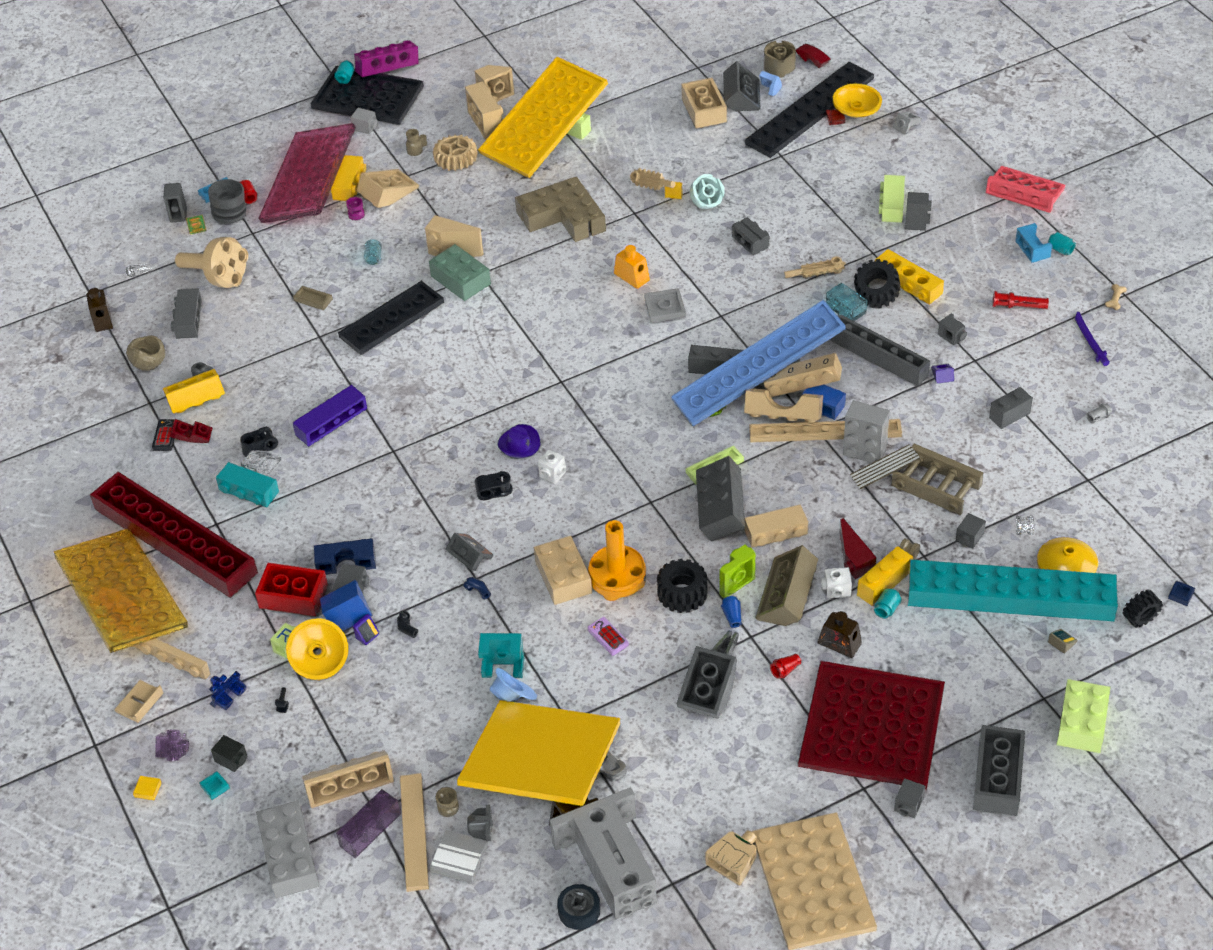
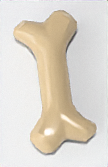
M1113 284L1111 287L1114 291L1112 299L1105 302V306L1119 310L1121 307L1118 303L1120 295L1125 293L1127 288Z

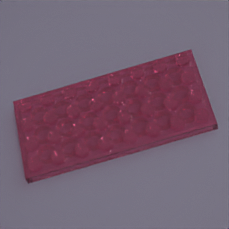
M353 123L295 133L260 213L259 220L261 223L321 214L356 129Z

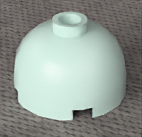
M711 174L699 176L690 187L689 192L692 202L702 209H711L719 205L725 194L722 182L718 178L712 177L713 175Z

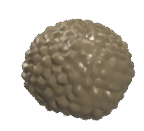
M154 335L132 340L126 351L130 363L137 369L145 371L158 367L163 362L166 354L162 341Z

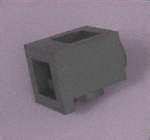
M951 313L939 321L938 335L952 345H956L966 338L965 325L956 320L954 314Z

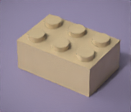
M713 78L681 84L682 101L695 129L727 122V106Z
M482 81L465 86L468 114L486 140L502 122L501 115L503 114V109L501 105L497 104L496 97L492 96L490 88L486 87Z
M571 536L534 547L535 563L554 605L592 594L591 577Z

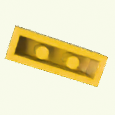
M343 155L331 185L333 200L347 201L349 198L357 195L356 190L361 173L366 172V164L362 156Z
M215 369L162 388L173 414L182 413L192 406H200L208 400H216L225 394Z
M898 546L894 548L858 580L857 596L871 606L875 605L885 589H893L909 574L911 559L913 560V556Z

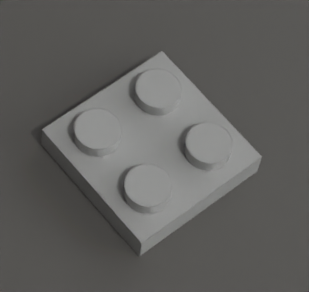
M679 288L644 293L650 322L686 317Z

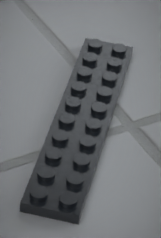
M847 62L746 138L745 145L769 158L773 157L835 109L833 95L838 88L848 84L867 85L874 79V74L854 63Z

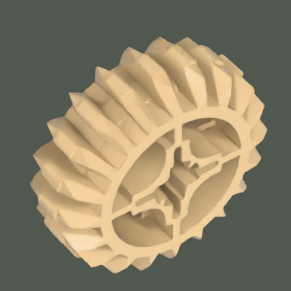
M456 134L454 136L449 135L447 138L443 137L442 140H438V143L434 144L433 148L435 163H437L438 167L448 169V171H456L457 169L462 171V168H468V165L471 166L476 161L478 154L475 142L471 138L469 139L468 136L463 137L462 134L456 136Z

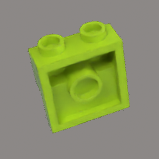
M745 544L740 548L734 549L730 554V563L724 564L719 569V594L723 598L731 596L755 580L756 554L751 547Z

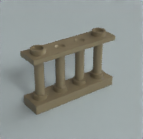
M914 443L912 448L921 459L909 464L903 473L893 472L891 486L961 516L964 506L963 497L970 487L976 490L981 488L984 473ZM918 465L928 469L920 481L910 477ZM935 472L946 476L938 488L927 485ZM952 480L963 484L955 496L945 492Z

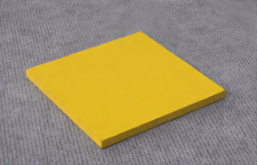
M500 700L457 779V785L583 806L620 726V718Z

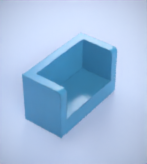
M1036 223L1019 227L1016 232L1015 241L1031 263L1050 258L1052 251L1051 243L1042 244L1036 236Z

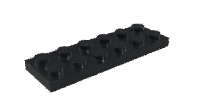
M421 280L339 331V338L358 354L362 355L443 304L444 298Z

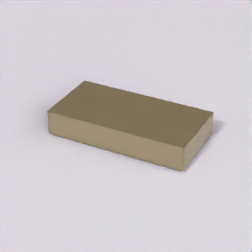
M301 286L293 296L295 302L320 310H325L333 300L331 294Z

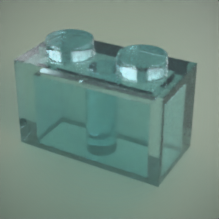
M842 282L826 292V303L837 314H841L853 321L866 314L867 300Z

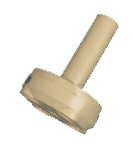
M219 237L208 243L204 253L179 252L175 257V263L179 268L203 269L206 279L212 285L220 288H231L239 286L242 282L248 260V251L242 248L241 244L234 238Z

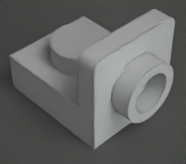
M909 111L899 112L893 128L903 134H907L909 128L912 125L920 124L922 118Z

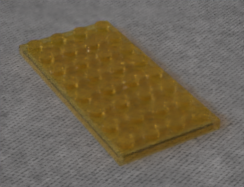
M120 530L54 551L56 561L110 653L188 628L186 618L130 530Z

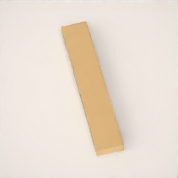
M422 774L400 776L406 890L407 892L429 889Z

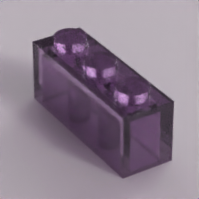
M381 789L336 832L340 848L356 859L401 815L398 800Z

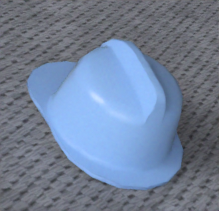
M501 668L495 670L497 677L490 686V692L497 698L507 702H515L521 697L536 700L537 694L528 685L512 677Z

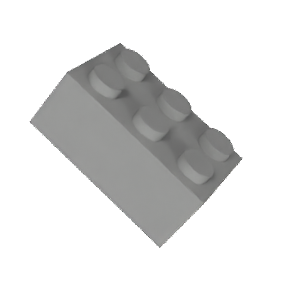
M853 400L845 415L843 455L869 463L883 458L887 450L890 410Z

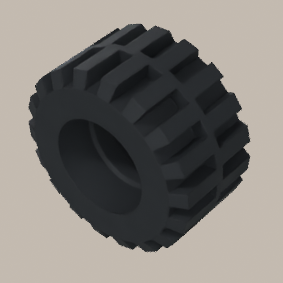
M876 259L874 262L869 260L868 264L864 262L862 268L859 267L854 275V286L857 296L866 306L870 304L871 308H875V306L882 308V305L887 307L889 302L893 303L895 297L899 296L901 286L897 269L894 268L892 263L888 264L886 260H883V262L880 259ZM875 279L887 281L883 287L878 289L868 287L869 283Z
M678 559V561L672 560L670 564H664L663 568H660L659 574H657V594L660 603H663L665 608L669 607V610L672 612L677 610V613H682V611L688 613L691 609L697 610L698 605L702 606L708 594L707 573L704 572V568L699 566V563L696 561L691 562L690 559L686 561L683 559ZM680 584L689 585L686 587H677V585Z

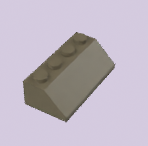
M803 545L774 557L755 617L758 621L788 626L801 620L818 558Z

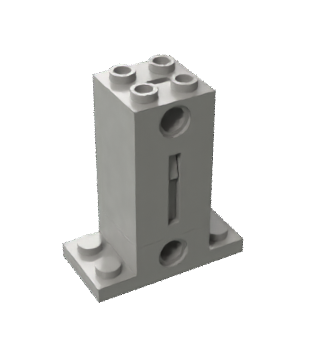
M631 787L550 819L552 844L555 850L567 848L573 843H577L615 919L626 918L633 912L650 908L653 904L657 903L656 879L626 823L636 818L635 794Z

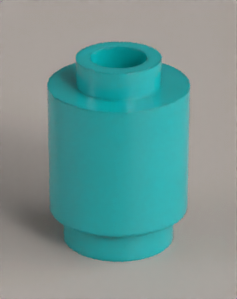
M346 60L339 64L335 73V79L338 82L346 84L350 81L354 72L353 63Z
M1059 232L1052 234L1048 240V243L1052 244V249L1063 255H1070L1076 246L1073 239Z
M885 589L874 605L875 614L883 619L892 616L902 600L899 592L895 589Z

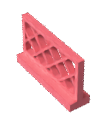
M1001 166L994 176L988 178L985 193L1050 213L1053 204L1064 191L1065 184Z

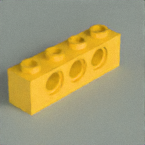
M887 249L876 258L880 259L881 262L886 260L888 264L892 263L894 268L897 269L901 289L930 305L943 294L944 280L895 252Z

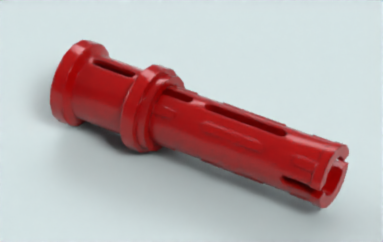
M994 291L992 307L999 305L1007 306L1008 308L1020 306L1048 309L1049 298L1017 296L1013 292L1005 294Z

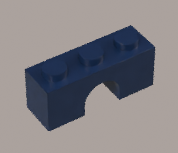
M373 538L314 545L315 568L317 570H324L326 575L337 574L338 564L342 561L350 560L357 566L365 567L366 570L376 569Z

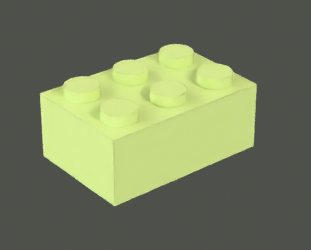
M1067 679L1057 745L1096 753L1101 752L1110 695L1109 686Z

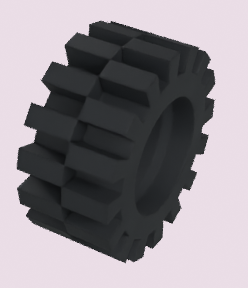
M1147 589L1145 592L1137 593L1135 598H1131L1130 602L1126 603L1122 613L1135 628L1138 626L1142 627L1143 624L1147 625L1148 621L1154 620V616H1158V612H1161L1163 604L1152 590Z

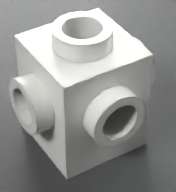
M548 450L538 460L539 477L556 484L566 472L565 457Z
M849 568L825 569L824 578H821V588L826 591L827 598L851 596L852 582Z

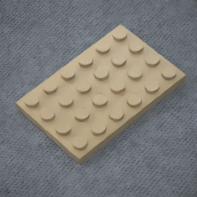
M837 812L752 831L757 837L754 844L788 950L877 931L873 913Z

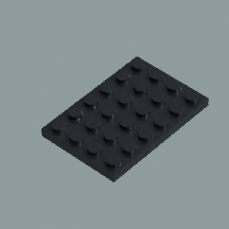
M336 65L310 104L311 109L352 116L357 108L375 112L377 121L400 125L422 90L424 83L422 80L382 73L361 77L354 69L350 81L342 84L335 79V73L338 69Z

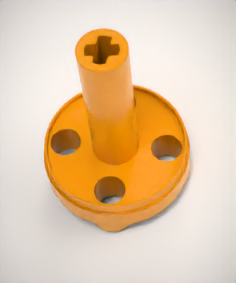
M612 520L605 525L606 547L601 548L591 557L588 566L592 588L609 601H615L634 594L643 588L646 582V566L643 557L637 550L624 545L623 524L620 521Z

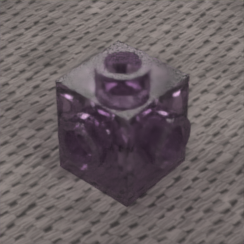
M171 729L167 730V733L161 732L156 736L155 757L167 758V761H178L189 751L187 733H180V730Z

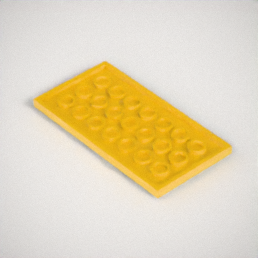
M556 56L478 149L479 153L530 178L608 85L607 79Z

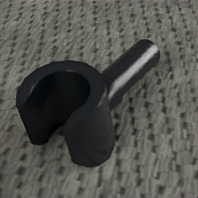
M285 687L281 688L280 697L275 700L276 711L286 713L289 707V702L284 700Z

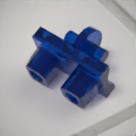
M235 671L228 679L224 674L220 678L213 676L210 679L212 686L209 690L214 693L211 696L212 701L210 705L213 708L218 705L227 710L234 701L228 694L232 691L239 697L245 692L247 686L240 680L241 674Z

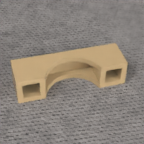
M748 389L745 393L744 413H749L751 417L768 415L770 419L786 417V420L797 421L799 418L805 419V422L815 423L816 420L822 418L823 395L805 393L800 397L797 404L781 406L771 398L768 390Z

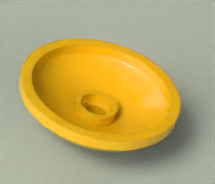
M848 84L835 91L833 105L844 115L861 118L876 113L882 105V97L871 86Z
M1058 537L1047 541L1041 546L1037 554V566L1039 569L1096 573L1098 558L1095 551L1085 542L1071 537Z
M310 619L300 623L291 632L287 640L286 655L290 666L300 676L310 680H323L332 677L344 666L348 656V642L344 632L335 623L325 619ZM315 648H319L321 650V653L319 655L313 653V650Z

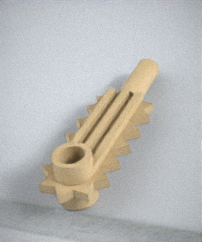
M639 168L630 175L632 183H635L636 186L640 184V187L648 188L649 186V189L654 188V190H660L663 186L675 187V182L664 179L663 173H655V171L651 172L650 170L646 172V169L642 170Z
M834 256L831 260H820V262H813L812 264L806 263V265H801L800 269L784 271L785 278L803 275V278L820 274L825 275L826 273L838 274L842 269H845L844 265H846V262H843L842 258Z

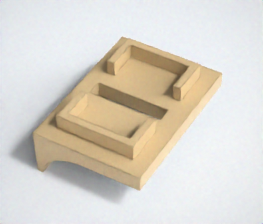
M139 680L114 709L115 712L139 723L162 696L163 690L161 685L155 687ZM133 697L144 702V704L133 700Z

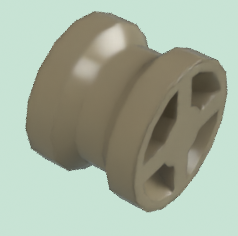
M904 538L899 546L912 555L913 560L917 558L920 544L910 543L908 539Z

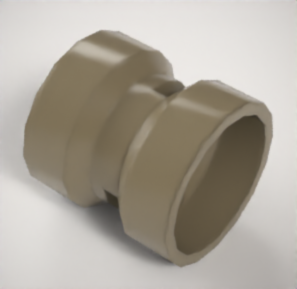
M451 787L439 789L435 795L439 814L443 817L455 815L459 810L456 791Z

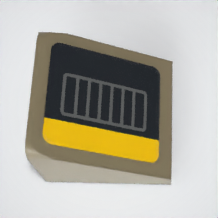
M1062 629L1051 632L1048 643L1064 654L1078 641Z

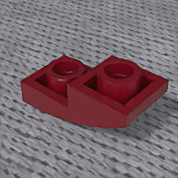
M805 43L795 49L796 53L805 62L810 59L818 68L828 64L831 60L827 54L810 44Z
M175 419L169 437L193 443H209L213 427L197 421L191 425Z

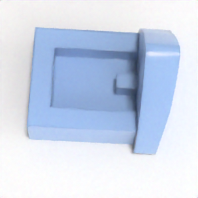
M764 71L760 73L761 84L770 88L768 94L771 96L776 95L782 88L780 78Z

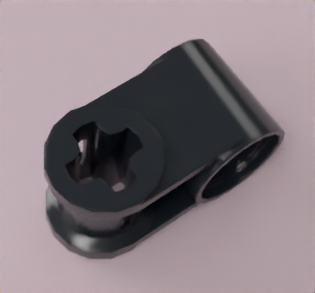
M266 426L250 433H245L240 438L242 453L247 458L272 451L278 446L277 438L273 437L271 428Z
M500 471L498 473L478 476L474 481L478 499L485 501L510 495L513 491V487L510 484V474Z

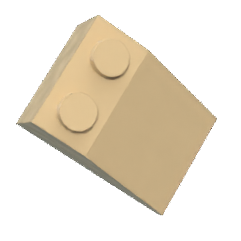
M399 169L361 173L356 191L363 198L373 203L375 207L382 208L392 205L418 189L419 184Z
M436 215L425 227L428 254L437 256L456 244L472 257L483 256L481 228Z

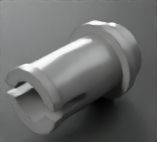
M1102 403L1098 408L1088 412L1086 416H1088V421L1093 424L1103 417H1109L1112 409L1109 404Z

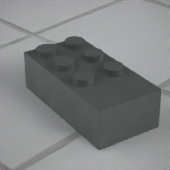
M727 456L697 469L699 529L712 542L745 528L741 468L730 456Z
M988 725L981 726L973 810L1013 816L1018 815L1025 730Z

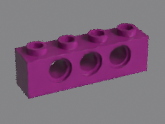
M409 40L399 44H389V46L376 47L372 50H362L354 54L355 71L361 77L419 64L418 46Z

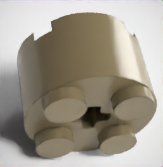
M772 41L765 46V71L783 78L795 69L796 50L792 43L788 41H782V43Z

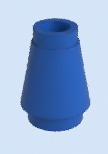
M736 596L724 598L721 608L730 627L736 628L741 626V602Z

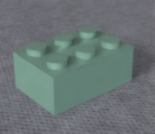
M456 244L429 260L431 277L463 301L468 300L491 285L489 268Z

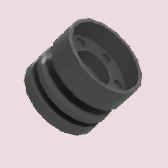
M224 179L213 183L209 187L208 195L211 203V215L214 220L230 224L238 222L246 216L244 187L240 182Z

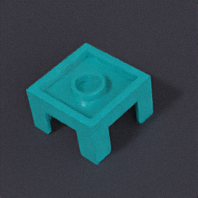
M480 633L478 656L482 658V678L492 677L493 665H513V677L523 678L525 658L522 633Z

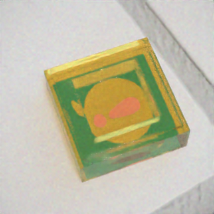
M203 215L186 218L190 235L207 231Z

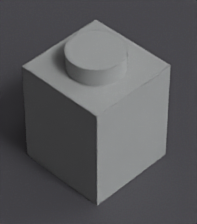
M357 108L350 117L352 130L370 134L377 127L378 121L373 111Z

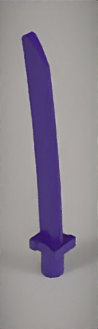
M1077 311L1075 321L1096 355L1095 361H1100L1103 366L1109 365L1110 361L1107 358L1106 350H1101L1080 312Z

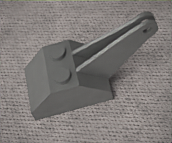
M728 630L712 650L699 646L695 647L676 703L678 708L716 719L720 717L727 706L733 688L737 658L732 656V653L737 644L739 633L735 632L732 636V631Z

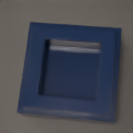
M1175 581L1168 599L1188 606L1195 592V587Z

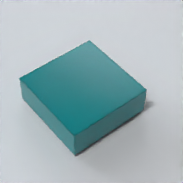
M218 771L199 783L211 800H214L230 789L229 784Z

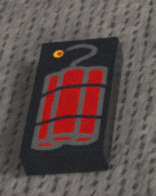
M175 419L158 420L152 444L153 451H172L175 438L169 436Z

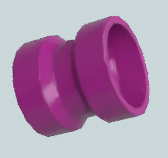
M359 197L349 198L346 201L349 219L354 221L361 220L365 216L363 200Z

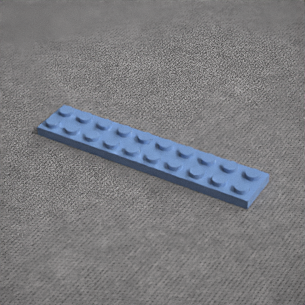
M822 300L671 396L672 401L690 424L695 426L745 394L746 390L753 389L845 330V324L829 305Z

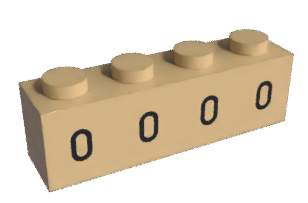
M836 353L790 364L765 380L764 386L769 391L770 396L775 397L839 381L842 366Z

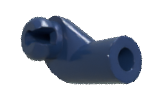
M469 577L463 583L464 588L468 591H471L473 588L477 589L482 599H488L491 596L486 584L481 580Z

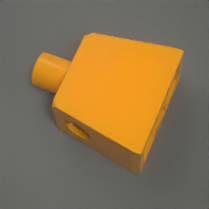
M634 245L626 246L624 250L616 255L615 275L636 289L650 281L646 258L636 252Z

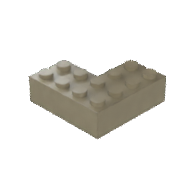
M577 176L515 197L516 213L522 222L524 221V225L529 232L561 222L572 239L577 242L589 237V221L592 236L606 232L605 215Z

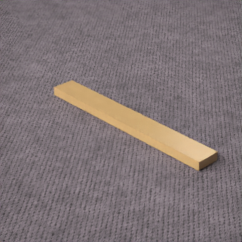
M889 419L888 438L902 437L900 419ZM845 421L749 424L750 442L844 439Z

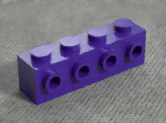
M350 385L292 422L295 435L308 447L365 411L367 409L365 395L353 385Z

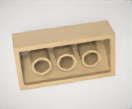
M385 750L373 752L370 755L354 758L348 762L332 765L329 768L313 771L302 776L311 808L394 782L389 756Z

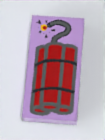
M605 617L588 626V632L612 656L629 646V642Z

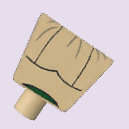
M746 830L742 836L734 832H728L705 852L706 865L741 886L756 859V846L753 845L757 839L756 835L749 830Z

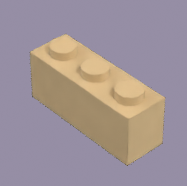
M800 504L746 517L744 531L751 548L808 534V520Z

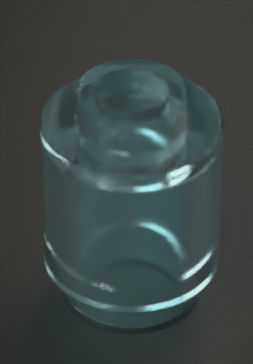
M372 239L365 243L364 259L370 265H375L381 260L382 244L378 240Z

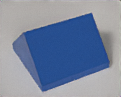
M356 580L320 598L322 614L326 620L335 623L342 631L353 627L355 623L367 614L370 617L373 616Z

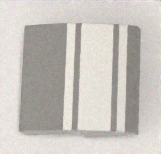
M446 830L433 858L430 872L472 883L480 868V860L488 848V841Z

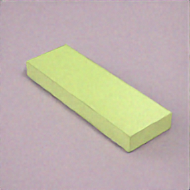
M733 445L686 468V474L697 485V469L727 456H730L738 465L744 462V457Z

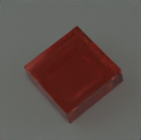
M837 109L826 111L829 125L845 124V115Z

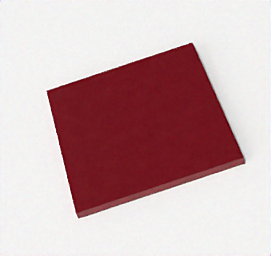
M820 661L798 767L902 785L905 778L924 785L925 790H927L945 681Z

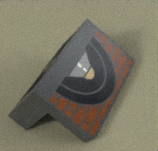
M454 533L445 548L473 571H476L483 557H493L489 550L470 535L463 533Z

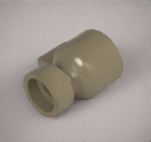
M417 129L406 131L407 154L411 156L420 155L423 152V147L427 146L426 135L422 134L419 136Z

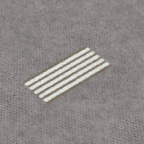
M908 444L851 473L850 476L857 486L862 489L921 458L911 445Z

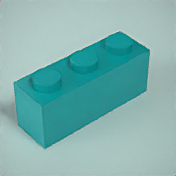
M230 462L216 476L220 491L234 495L239 499L248 500L256 505L268 507L279 493L276 479Z

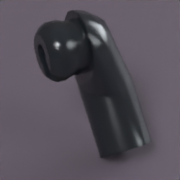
M401 611L397 617L398 630L415 638L419 630L410 625V614L407 611Z

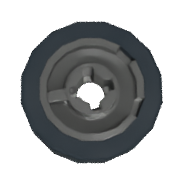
M574 884L566 887L560 893L557 900V910L561 922L566 927L574 930H583L595 924L600 916V899L597 892L585 884Z

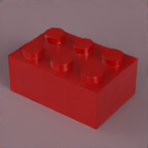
M268 562L255 592L258 606L262 609L316 617L321 605L320 598L324 597L328 587L324 570Z

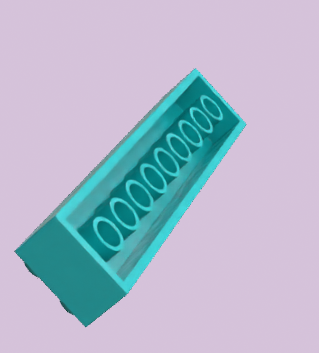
M911 559L908 606L1114 622L1118 608L1117 574Z

